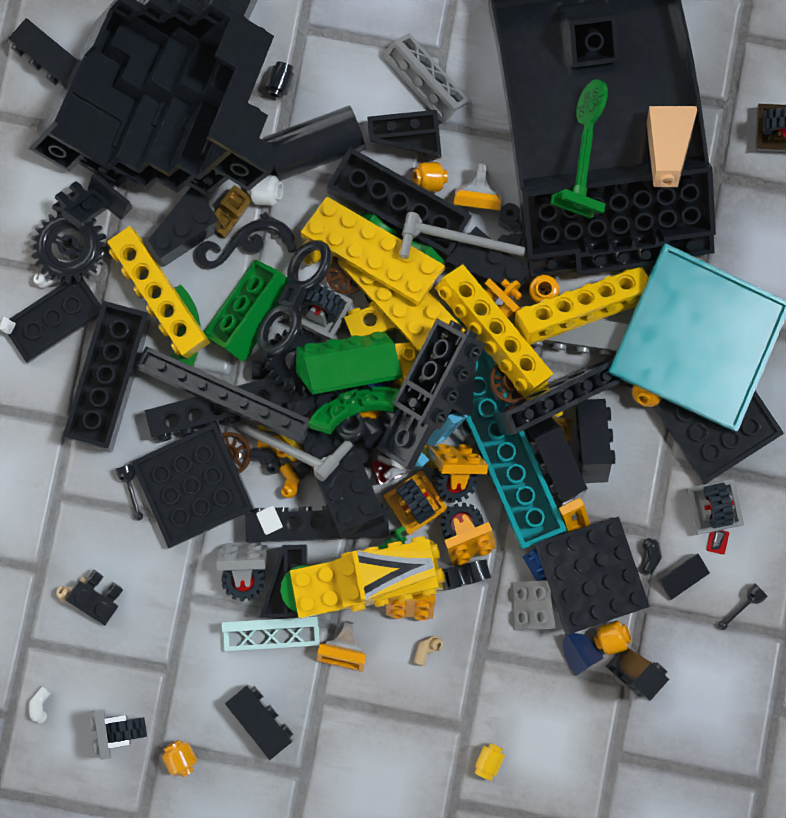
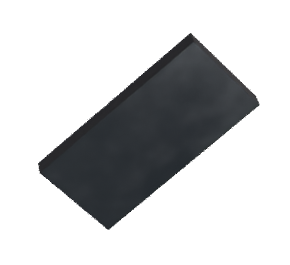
M82 275L81 283H78L75 277H72L71 285L66 281L11 317L9 320L15 322L16 325L8 336L28 364L97 319L102 305Z

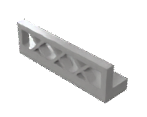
M410 33L394 40L382 55L429 109L437 110L438 119L442 123L448 121L456 110L467 105L470 101ZM407 42L413 50L408 49L404 43ZM420 61L425 62L428 67L423 66ZM435 78L440 79L443 84L439 83ZM450 94L454 95L459 100V102H456L450 96Z

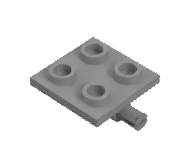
M548 581L513 582L515 630L555 629L556 605Z

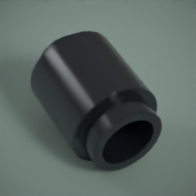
M277 61L275 66H272L265 86L269 90L268 94L277 98L287 95L294 76L293 66L281 61Z

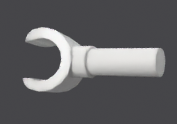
M3 317L0 323V330L11 334L16 323Z

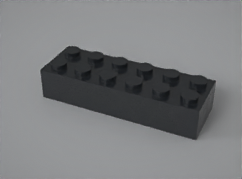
M349 147L326 186L327 193L362 213L375 214L401 235L408 212L417 213L423 224L465 233L472 219V215L352 147ZM419 233L418 236L412 239L416 243L432 247L445 260L453 253L459 243L458 241Z
M103 300L63 433L64 438L113 452L137 371L135 364L142 354L152 320L149 313Z
M333 391L314 394L313 397L307 396L288 403L287 408L292 412L311 419L323 404L330 403L336 398ZM336 428L332 434L310 429L301 445L304 452L321 460L332 455L345 440L338 436ZM350 441L353 447L339 461V465L324 481H320L314 475L339 539L384 523L383 511L354 441ZM310 466L314 474V467Z

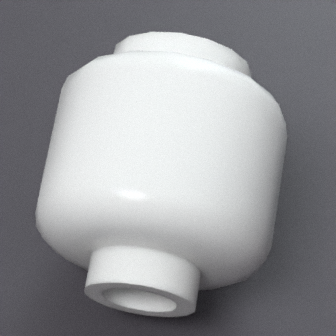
M268 175L250 191L247 190V194L251 196L253 203L256 205L273 206L283 197V184L279 182L276 176Z

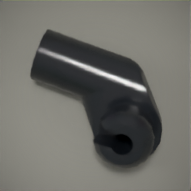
M252 448L251 459L263 461L268 473L277 474L280 471L281 462L274 451Z
M647 538L643 542V548L647 550L648 559L642 569L652 575L662 559L660 543L656 539Z

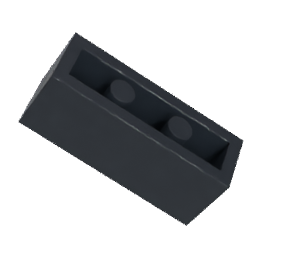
M25 18L8 38L12 44L11 49L20 57L25 55L29 58L28 63L37 71L42 69L46 72L47 75L45 77L55 86L59 83L65 87L77 59L29 19Z
M247 685L228 700L225 705L266 757L271 760L294 741L291 738L294 734L285 723L281 725L276 717L279 715L271 705L266 707L261 699L264 696L256 686L251 688L250 685Z

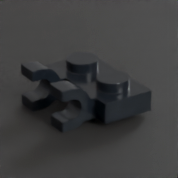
M75 181L69 187L72 192L66 195L60 191L55 195V199L58 202L52 205L53 210L59 213L62 212V217L80 229L107 210L110 201L94 189L90 191L85 190L80 183Z
M93 569L85 583L79 579L77 580L65 600L106 626L119 607L114 603V600L118 598L123 589L113 582L105 595L97 592L94 588L100 583L103 576Z

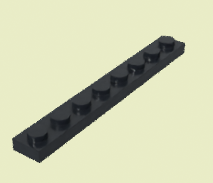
M147 346L135 364L136 369L300 444H302L310 430L308 427L310 419Z

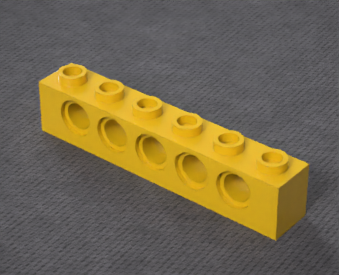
M128 226L107 242L111 247L108 250L116 262L118 260L123 265L121 271L128 280H133L136 285L133 289L139 298H145L147 301V311L153 318H158L161 323L158 327L165 337L169 335L172 339L171 347L175 353L188 359L210 344V341L137 231ZM132 251H136L135 259L128 261V255ZM149 270L148 277L141 280L140 274L142 271ZM161 288V295L153 299L152 294L154 290ZM173 307V315L171 317L166 318L165 311L168 308ZM186 326L185 335L178 337V329Z
M463 264L441 279L435 287L439 296L447 302L454 314L461 319L469 330L479 335L477 339L486 344L484 346L485 352L493 358L500 370L507 375L515 388L524 397H527L542 386L553 375L549 367Z
M642 267L630 268L618 275L607 276L596 283L585 284L574 291H566L552 299L546 298L538 304L524 306L516 311L514 326L529 345L538 343L637 306L649 277Z

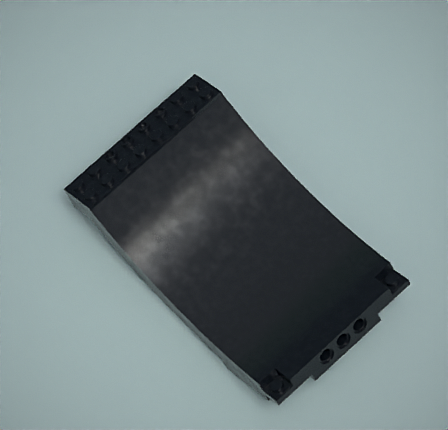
M488 0L511 134L529 278L576 272L577 276L653 266L665 243L691 256L715 253L714 235H716L713 168L708 158L696 69L681 0ZM599 79L606 83L608 96L602 114L593 124L586 197L605 203V210L602 214L594 211L593 218H588L552 205L551 199L553 194L564 189L573 191L576 183L582 132L584 130V125L579 123L576 117L577 105L585 87L592 80ZM649 106H697L695 124L678 187L653 186L647 131Z

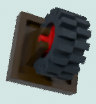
M760 103L757 105L756 151L786 152V105Z

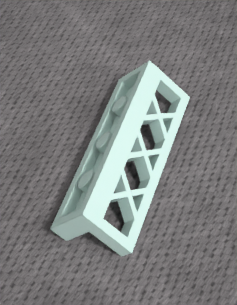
M319 617L222 622L225 651L320 645ZM304 627H314L315 641L305 642L298 634ZM286 628L293 636L287 643H281L274 636L280 629ZM290 628H299V630L295 633ZM269 629H276L272 634L267 631ZM257 630H263L270 636L264 644H256L250 637ZM239 631L246 638L239 646H230L229 632ZM243 631H252V632H251L249 635H246ZM296 637V638H297L298 640H300L301 642H292V641H293V639ZM271 639H273L276 642L274 644H268V642ZM249 640L253 645L244 644Z

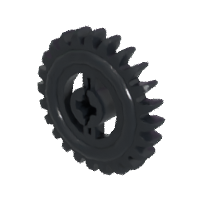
M57 212V217L49 214V222L41 220L44 227L35 228L39 235L31 237L33 241L37 242L30 246L32 250H36L31 257L39 259L35 266L37 268L43 266L41 274L45 275L49 272V279L51 281L57 275L59 284L62 283L64 277L69 285H71L72 277H75L78 283H81V275L90 279L88 271L97 273L94 265L103 266L99 257L107 256L101 250L108 247L106 243L101 242V240L106 239L105 234L99 233L103 227L101 225L94 226L97 223V220L94 218L79 229L62 217V213ZM66 230L79 232L85 239V249L81 248L78 240L73 235L60 237L58 234ZM52 243L57 245L64 258L68 260H74L78 256L80 258L73 262L58 260L52 252ZM73 245L75 249L66 250L64 246Z
M302 328L298 338L286 352L277 356L265 355L264 361L267 363L265 368L270 371V378H276L274 383L276 385L282 384V390L284 391L290 389V394L294 395L295 392H298L299 396L303 397L304 393H306L309 397H313L314 394L311 393L295 372L296 352L290 363L291 370L286 365L285 357L290 352L296 351V347L305 346L307 343H320L322 337L318 336L316 339H313L312 332L305 336L304 328ZM285 329L282 336L277 333L274 339L269 341V344L275 345L281 342L288 331Z

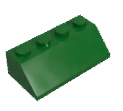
M255 259L204 330L208 340L231 356L244 362L257 344V332L263 318L273 307L280 305L278 301L287 282H289L287 277L279 270Z
M373 332L370 335L364 336L354 335L341 340L330 339L323 343H307L305 346L296 347V373L312 394L402 378V371L394 342L385 332Z

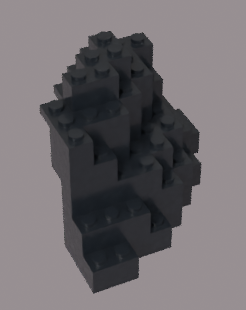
M114 0L94 22L66 86L56 96L47 118L38 126L28 149L68 172L77 164H80L118 187L128 178L147 190L158 181L176 193L189 185L204 195L209 196L229 179L250 191L271 174L280 151L273 147L271 143L260 139L268 115L258 107L248 103L274 35L254 24L244 15L229 8L232 0H139V2L137 0Z

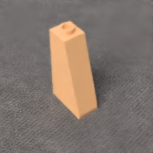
M649 106L647 131L654 187H678L695 124L697 106Z

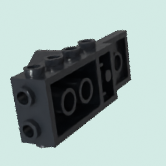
M438 318L434 322L392 403L398 408L377 447V450L411 471L434 428L442 429L452 409L468 416L472 414L476 362L486 344L477 339L478 334L469 329L463 332L464 326L450 320L449 324Z

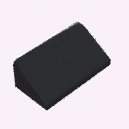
M97 174L92 175L87 191L94 189L109 200L108 210L119 219H123L133 208L130 201Z
M697 553L657 581L670 600H672L710 574Z

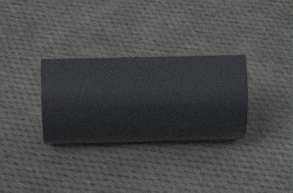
M350 105L263 137L264 141L271 143L273 147L280 150L274 164L279 181L344 158L349 147L359 152L366 149L359 124Z

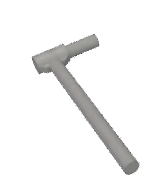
M408 212L402 232L403 241L399 257L408 259L412 239L418 236L419 233L518 256H524L525 247L423 224L417 213Z
M243 421L237 425L238 430L314 467V475L320 481H324L339 465V461L353 447L350 441H344L332 455L320 460Z

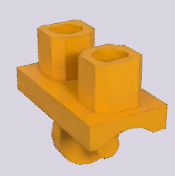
M490 278L485 282L487 285L485 291L495 302L500 298L504 302L499 308L508 319L521 309L510 298L512 295L517 300L522 297V294L518 291L521 284L517 280L510 283L504 279L501 283L505 288L504 291Z

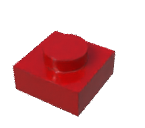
M377 460L370 462L377 485L388 482L384 477V473L393 467Z

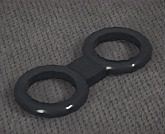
M311 240L303 244L290 260L287 269V279L289 282H287L278 301L280 305L273 307L265 315L257 332V343L260 350L266 355L277 356L286 352L299 336L302 327V316L299 309L307 292L317 287L324 280L332 263V251L329 245L322 240ZM320 250L321 263L318 270L311 278L300 281L298 270L301 262L309 253ZM289 314L291 317L289 332L281 342L270 345L268 333L271 325L279 316Z

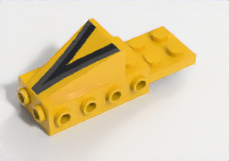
M426 536L412 538V543L402 545V541L389 543L388 548L379 550V547H370L364 550L341 554V558L334 559L335 561L290 570L298 617L303 619L345 609H351V612L366 610L365 606L375 604V607L389 605V601L396 599L399 602L413 600L415 595L422 594V597L436 595V591L443 590L442 583L445 582L443 569L439 568L437 560L440 558L438 545L434 544L432 540L426 539Z

